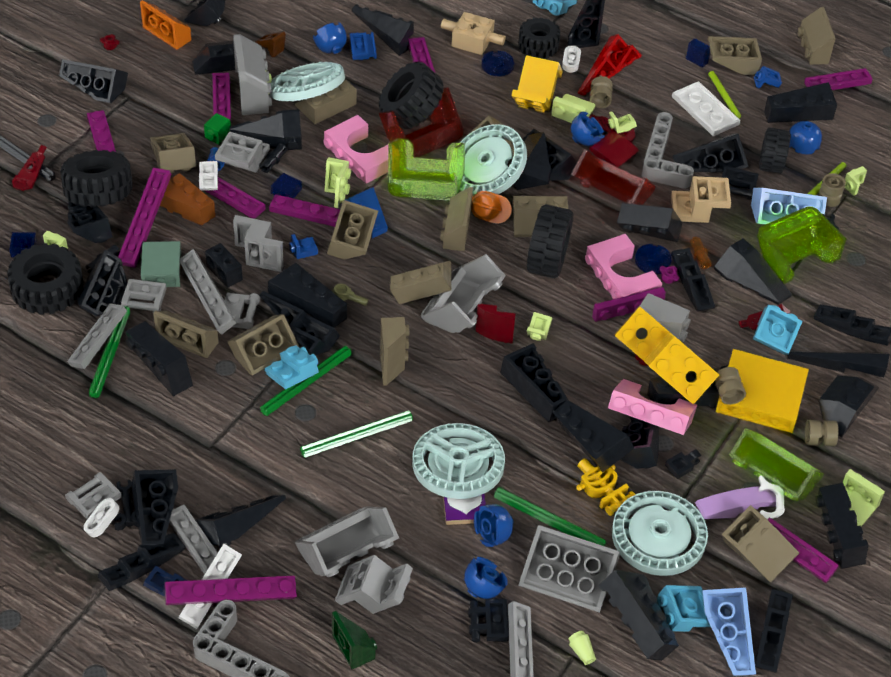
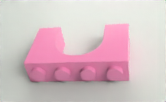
M356 115L324 131V145L338 159L349 161V168L359 179L367 184L399 167L400 153L390 144L371 153H359L352 150L350 147L353 144L368 137V124L359 115Z
M626 234L587 246L585 255L586 263L592 267L595 276L599 277L602 281L604 288L612 295V299L662 287V282L654 271L636 277H623L611 269V266L633 258L635 246Z
M625 379L613 390L608 406L609 409L682 435L685 434L691 425L697 408V404H692L680 398L672 405L648 400L639 394L642 385Z

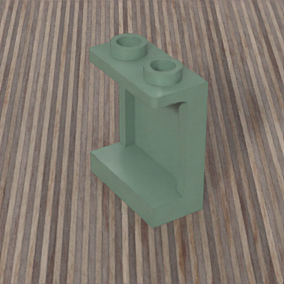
M180 241L143 242L141 280L166 283V287H180Z

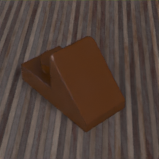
M284 31L266 34L255 41V43L265 49L267 48L273 58L284 51L286 34Z

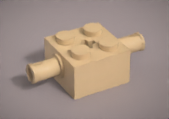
M464 12L457 22L444 18L441 23V29L452 31V47L483 55L489 42L503 46L506 39L505 35L494 33L495 20Z

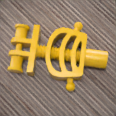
M586 458L578 463L577 467L584 475L581 476V482L576 486V489L578 491L584 489L586 494L592 498L603 497L600 500L599 507L601 509L605 508L609 516H612L624 501L635 495L633 491L628 493L629 486L627 484L614 490L618 477L614 471L616 468L614 464L602 473L598 467H594Z

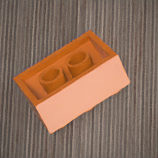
M143 0L140 1L144 29L176 50L191 41V29L188 25L182 23L158 6Z

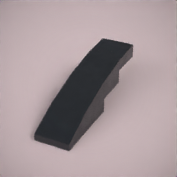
M690 248L672 251L671 256L678 275L696 311L715 309L705 274H701L698 262L694 261Z
M820 304L814 314L815 320L847 335L886 346L891 341V327L875 325V319L856 316V310Z
M175 533L168 534L165 537L163 546L142 547V545H139L137 552L121 557L117 565L99 571L98 578L110 592L146 575L155 566L159 567L185 550L186 546Z
M775 589L771 590L755 662L756 668L777 673L793 594Z

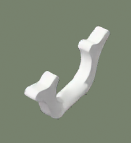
M761 475L758 478L761 485L758 490L760 492L771 490L775 493L776 510L772 513L761 510L759 513L766 519L769 517L771 519L778 518L785 510L784 491L780 486L767 482Z

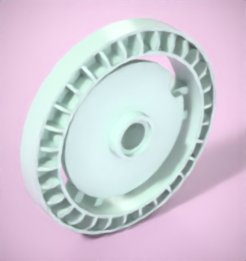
M313 62L312 64L292 67V69L281 72V74L271 80L270 96L275 100L287 102L307 100L308 98L321 96V94L332 91L342 84L345 80L343 67L333 62Z
M492 124L478 128L467 135L456 147L450 162L451 178L460 191L473 187L472 197L480 191L500 194L511 187L522 174L527 160L526 145L520 135L508 126ZM505 139H507V140H509V141H511V142L513 143V145H514V156H513L512 149H511L510 145L505 141ZM513 158L510 166L508 167V161ZM469 181H472V182H474V183H476V184H481V185H474V184H470V183H468V182H469Z
M452 423L435 427L419 438L413 450L412 467L418 481L431 492L447 498L466 499L480 496L499 483L505 468V454L500 442L488 431L470 424ZM428 451H430L428 457L429 469L424 462V457ZM489 457H492L493 465L491 469L487 472L489 467Z
M647 491L628 498L618 508L612 526L614 546L620 552L621 557L634 568L659 576L675 575L692 568L701 559L708 538L707 526L700 511L686 499L664 491ZM692 528L695 535V543L688 552L679 556L687 549L690 543Z

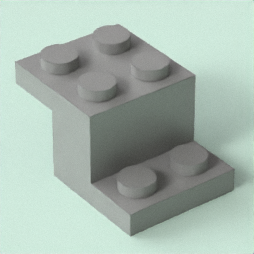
M229 132L216 152L215 160L225 162L227 165L257 172L259 165L264 161L270 150V145L262 143V140Z
M235 215L233 219L235 246L245 248L246 265L282 272L284 267L283 241L272 239L271 222Z
M375 555L353 563L347 567L335 601L343 605L355 600L372 614L399 605L404 599V591L410 582L413 568L406 563L393 569Z

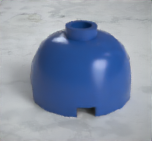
M338 22L339 25L330 23L317 30L318 34L316 37L313 35V40L319 50L328 54H337L342 50L347 42V34L341 23Z
M582 111L571 123L572 139L577 144L593 146L605 137V135H602L604 130L593 116L589 118L586 116L589 113Z
M800 121L790 128L791 138L789 147L795 148V152L812 154L815 150L820 149L822 133L816 124L809 121Z
M497 504L480 506V510L474 514V528L476 534L480 533L484 539L480 540L481 543L486 547H494L507 541L513 530V519L509 512Z
M477 557L476 560L473 558L468 564L464 574V581L468 592L473 597L491 599L503 591L507 586L508 580L503 571L499 574L495 570L497 565L483 557Z

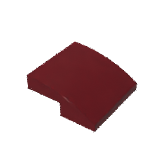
M614 131L609 132L602 140L589 148L600 162L604 159L615 171L639 152L629 140Z
M478 304L476 332L489 339L512 344L516 313L497 311V305Z

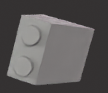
M648 293L640 307L676 338L684 342L688 334L686 330L691 321L688 318L690 310ZM639 328L636 332V336L640 339L645 338L647 335L645 328Z

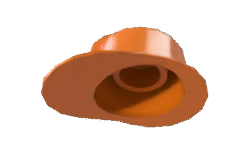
M480 191L472 198L471 211L479 219L499 224L509 219L512 207L509 200L504 196L489 191Z

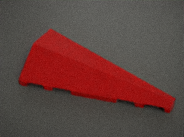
M619 34L610 36L577 93L582 96L586 95L591 90V82L594 78L604 76L610 79L642 55L633 44L627 45Z

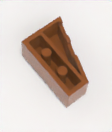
M180 173L170 178L160 204L161 207L166 208L170 213L176 212L181 214L182 218L199 225H203L216 217L215 204L211 198Z

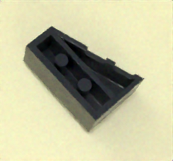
M622 203L617 224L624 232H634L677 243L683 224L673 208Z
M689 371L686 374L688 382L696 379L694 371ZM661 376L650 379L647 395L651 401L666 405L675 404L679 398L688 401ZM712 383L694 403L697 404V408L698 406L717 407L720 395L715 384Z

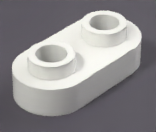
M568 46L565 48L562 68L569 73L575 72L579 68L581 50L578 47Z
M112 498L104 499L86 520L84 531L91 537L103 534L118 514L119 505Z

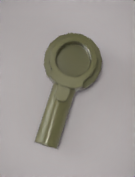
M337 284L332 289V292L343 301L349 299L364 306L368 303L367 298L356 295L346 284Z

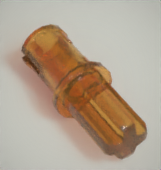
M694 236L690 240L694 256L698 259L701 268L707 269L712 265L707 254L708 250L703 246L701 239Z

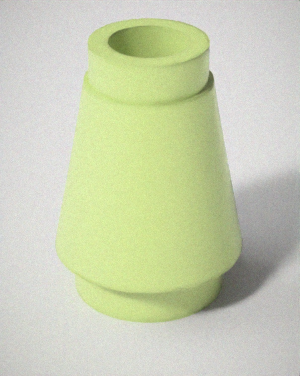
M578 631L568 638L570 641L569 646L584 665L591 664L596 660L588 634H585L584 631Z

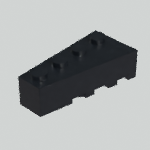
M144 321L125 331L128 338L126 343L129 349L139 356L173 397L193 386L186 356L151 325Z

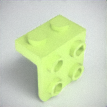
M565 94L562 98H554L551 116L572 123L574 118L582 111L589 113L586 115L589 117L595 109V104Z
M328 157L326 161L325 192L335 193L334 208H339L340 204L345 200V195L349 194L350 184H348V179L351 176V169L349 168V161Z
M849 469L845 474L843 484L851 501L850 510H855L857 515V526L861 525L862 527L880 505L885 491Z

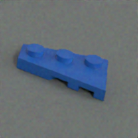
M374 187L345 199L346 201L378 210L371 238L387 232L388 226Z

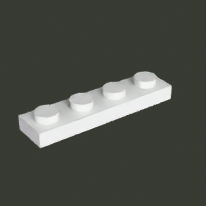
M223 544L202 580L228 579L242 554ZM212 603L186 604L178 618L197 629Z

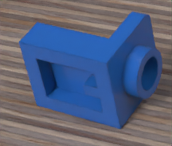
M765 66L757 71L754 76L757 88H760L764 83L777 88L782 84L780 73Z
M295 234L291 235L289 248L297 259L318 254V248L313 237L297 240Z

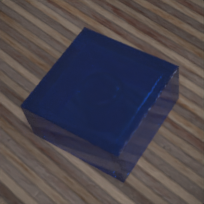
M694 38L688 44L686 59L703 68L709 62L710 47Z
M285 173L271 185V194L294 198L302 190V181Z
M12 232L9 248L11 257H15L17 254H21L22 250L30 249L31 246L36 245V233Z

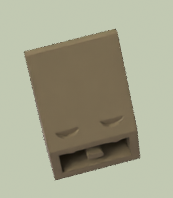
M751 505L721 534L724 542L770 583L799 554L792 544Z

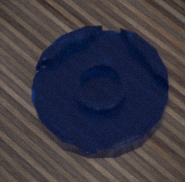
M490 51L482 57L481 67L489 75L497 77L506 76L514 69V59L507 52L498 51L493 53V51Z
M647 244L637 250L635 264L645 273L654 271L658 275L662 274L659 271L661 266L670 267L672 258L670 252L663 246L658 245L657 247L653 246V244Z

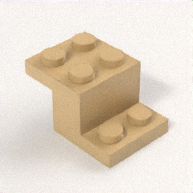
M693 176L690 192L672 191V208L682 222L709 223L712 208L731 207L729 179Z

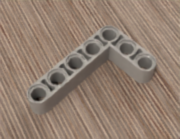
M661 112L657 116L646 152L642 177L645 180L689 188L694 169L685 164L662 160L673 117L670 113Z
M223 600L218 603L193 639L195 658L231 677H257L259 674L265 675L263 677H289L285 671L224 642L237 622L236 605L231 600Z

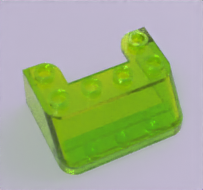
M396 138L388 143V190L391 195L395 197L450 201L452 196L459 193L465 171V143L455 142L450 144L447 148V159L414 157V146L408 139Z
M805 207L765 224L759 228L757 234L764 260L784 284L792 281L794 278V271L790 268L792 263L816 254L823 262L832 263L841 258L846 238L814 207Z
M746 427L729 453V456L734 458L732 460L734 464L745 469L748 467L755 470L754 475L758 477L762 475L764 478H768L772 481L771 484L780 486L785 490V496L799 501V499L804 500L824 475L822 471L772 440Z

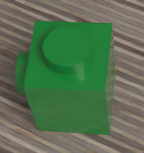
M217 113L204 124L205 138L220 144L230 132V119Z

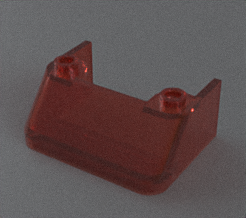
M449 87L444 88L442 99L438 102L439 106L433 110L430 116L432 124L408 135H405L403 129L399 127L394 111L379 113L388 140L405 158L416 159L462 137L463 127Z
M586 149L583 150L572 172V175L580 180V185L586 188L592 186L628 204L643 205L656 188L647 178L643 177L641 179L595 157Z

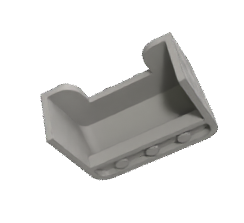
M235 34L233 35L235 71L238 72L242 115L269 113V106H272V98L268 96V93H271V83H267L270 79L269 71H267V60H264L266 59L265 49H262L261 45L243 35Z
M487 254L470 261L451 272V291L434 295L420 317L425 322L450 333H460L464 328H471L476 324L478 316L473 312L474 309L478 307V304L482 303L481 299L489 291H496L502 286V280L506 275Z
M366 506L296 540L295 544L314 574L331 577L339 573L338 569L341 566L350 563L352 557L364 556L369 553L368 549L372 547L388 548L394 545L393 541L397 540L399 536L386 507Z

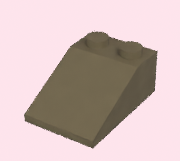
M708 36L713 61L744 75H755L759 71L762 57L757 38Z
M185 133L150 137L159 169L170 170L173 173L174 170L188 171L196 167L194 146Z

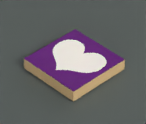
M485 494L466 499L443 497L446 525L473 524L475 512L480 510V506L486 505Z

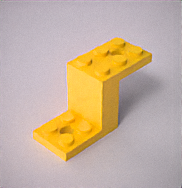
M526 55L518 90L513 89L511 95L515 103L519 105V108L528 109V107H531L540 113L550 111L557 77L561 78L563 73L559 62Z
M640 306L614 334L615 337L638 355L652 370L692 404L700 398L719 376L715 370ZM639 328H645L647 331V335L643 339L636 336ZM689 371L696 373V379L692 382L686 380V374Z

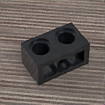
M221 243L205 251L206 266L227 288L243 280L242 265Z

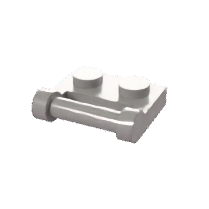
M129 279L121 305L133 309L153 311V313L161 311L162 301L167 289L166 283ZM132 298V299H140V300L154 301V304H153V303H146V302L130 301V299Z
M226 294L225 303L237 322L232 327L243 329L253 327L256 305L260 301L258 294ZM244 304H249L246 318L241 319Z
M101 472L94 475L92 480L74 492L70 491L65 494L68 502L71 505L73 504L86 519L90 517L104 499L112 498L114 501H117L122 497L121 492ZM97 485H100V486H98L97 488H95L94 490H92L91 492H89L88 494H86L85 496H83L82 498L79 499V497H81L82 495H84L85 493H87L88 491H90L91 489H93V488L96 487Z

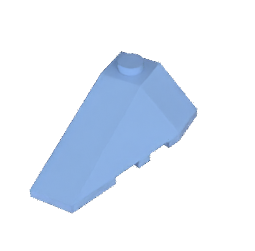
M753 188L751 207L756 223L774 226L790 222L792 219L800 220L821 216L822 214L825 215L827 197L768 188Z
M746 588L703 590L705 615L733 676L756 675Z

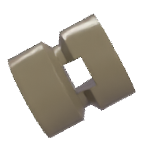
M600 76L594 78L591 82L590 102L594 103L596 108H606L611 104L613 83L609 78Z
M834 173L824 176L818 196L827 197V207L839 205L846 185L845 179L841 175Z
M726 367L717 372L719 376L715 379V383L722 402L731 405L742 401L746 397V391L741 382L738 369Z
M808 419L806 421V445L818 446L822 443L823 446H836L838 441L837 421L824 420L823 423L820 420Z

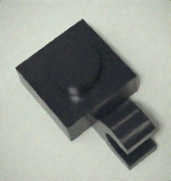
M697 449L691 451L686 456L680 452L666 460L665 466L679 479L694 469V465L700 462L698 458L701 454Z

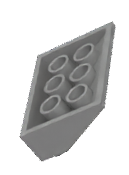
M538 525L518 586L600 613L607 590L602 591L599 584L616 569L620 552Z

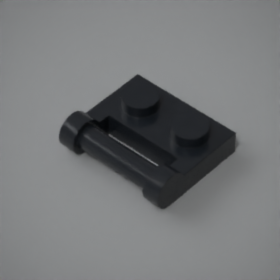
M725 166L721 178H728L729 185L749 189L745 190L729 186L731 194L744 196L752 200L753 188H756L759 174Z

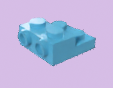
M533 0V3L541 9L549 10L553 15L560 16L567 13L568 7L575 5L577 0Z
M767 305L758 321V327L753 340L787 356L803 321L799 320L794 314H787L781 311L778 306Z
M297 345L281 352V360L273 362L265 368L266 375L285 390L319 373L317 357L314 354L309 355L305 347L299 348Z
M666 585L658 594L657 602L663 608L666 621L672 631L689 632L693 627H711L704 612L703 590L701 586Z

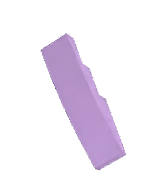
M760 486L715 494L699 499L695 504L704 519L736 518L739 513H743L750 505L756 510L759 507L776 506V495L771 490L760 492L758 490Z

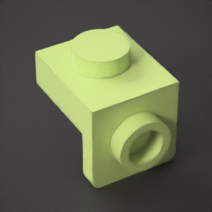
M609 112V125L611 129H615L617 134L637 127L636 121L631 114L617 118L613 112Z
M863 166L846 173L845 189L853 196L857 195L860 184L864 182L867 170Z
M50 231L44 233V243L48 245L57 244L59 247L63 246L68 249L66 238Z
M534 312L530 326L527 328V334L530 338L541 341V339L546 340L552 317Z

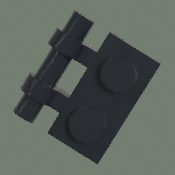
M485 599V607H479L478 601H471L468 617L471 618L469 634L471 635L472 642H479L481 634H486L487 641H509L507 599ZM485 617L486 624H479V618Z

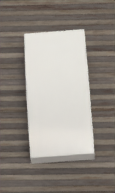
M217 161L199 162V189L218 190Z

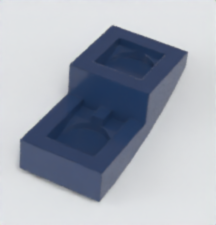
M155 566L144 581L143 586L165 596V582L188 580L176 573L172 576L158 566Z

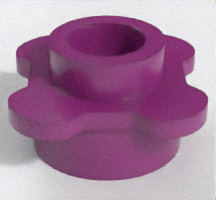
M675 266L660 267L659 271L662 273L661 280L670 284L679 280Z

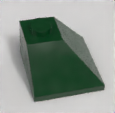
M337 611L332 612V636L351 670L375 660L377 645L374 638H369L364 629Z

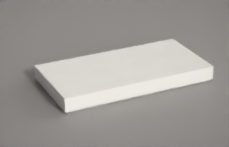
M699 81L672 92V98L712 136L740 125L741 120Z

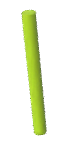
M710 71L708 75L730 111L740 119L741 114L715 72Z
M841 162L830 173H841L847 167L846 163ZM820 181L807 194L817 195L820 191L822 181Z

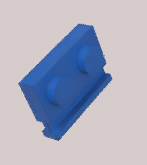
M366 32L349 33L353 60L369 59V57L377 59L373 32L371 34H366Z

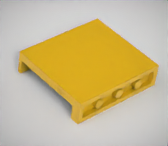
M733 349L728 367L738 369L741 382L746 391V397L739 403L731 405L724 404L719 397L716 412L793 433L809 369Z

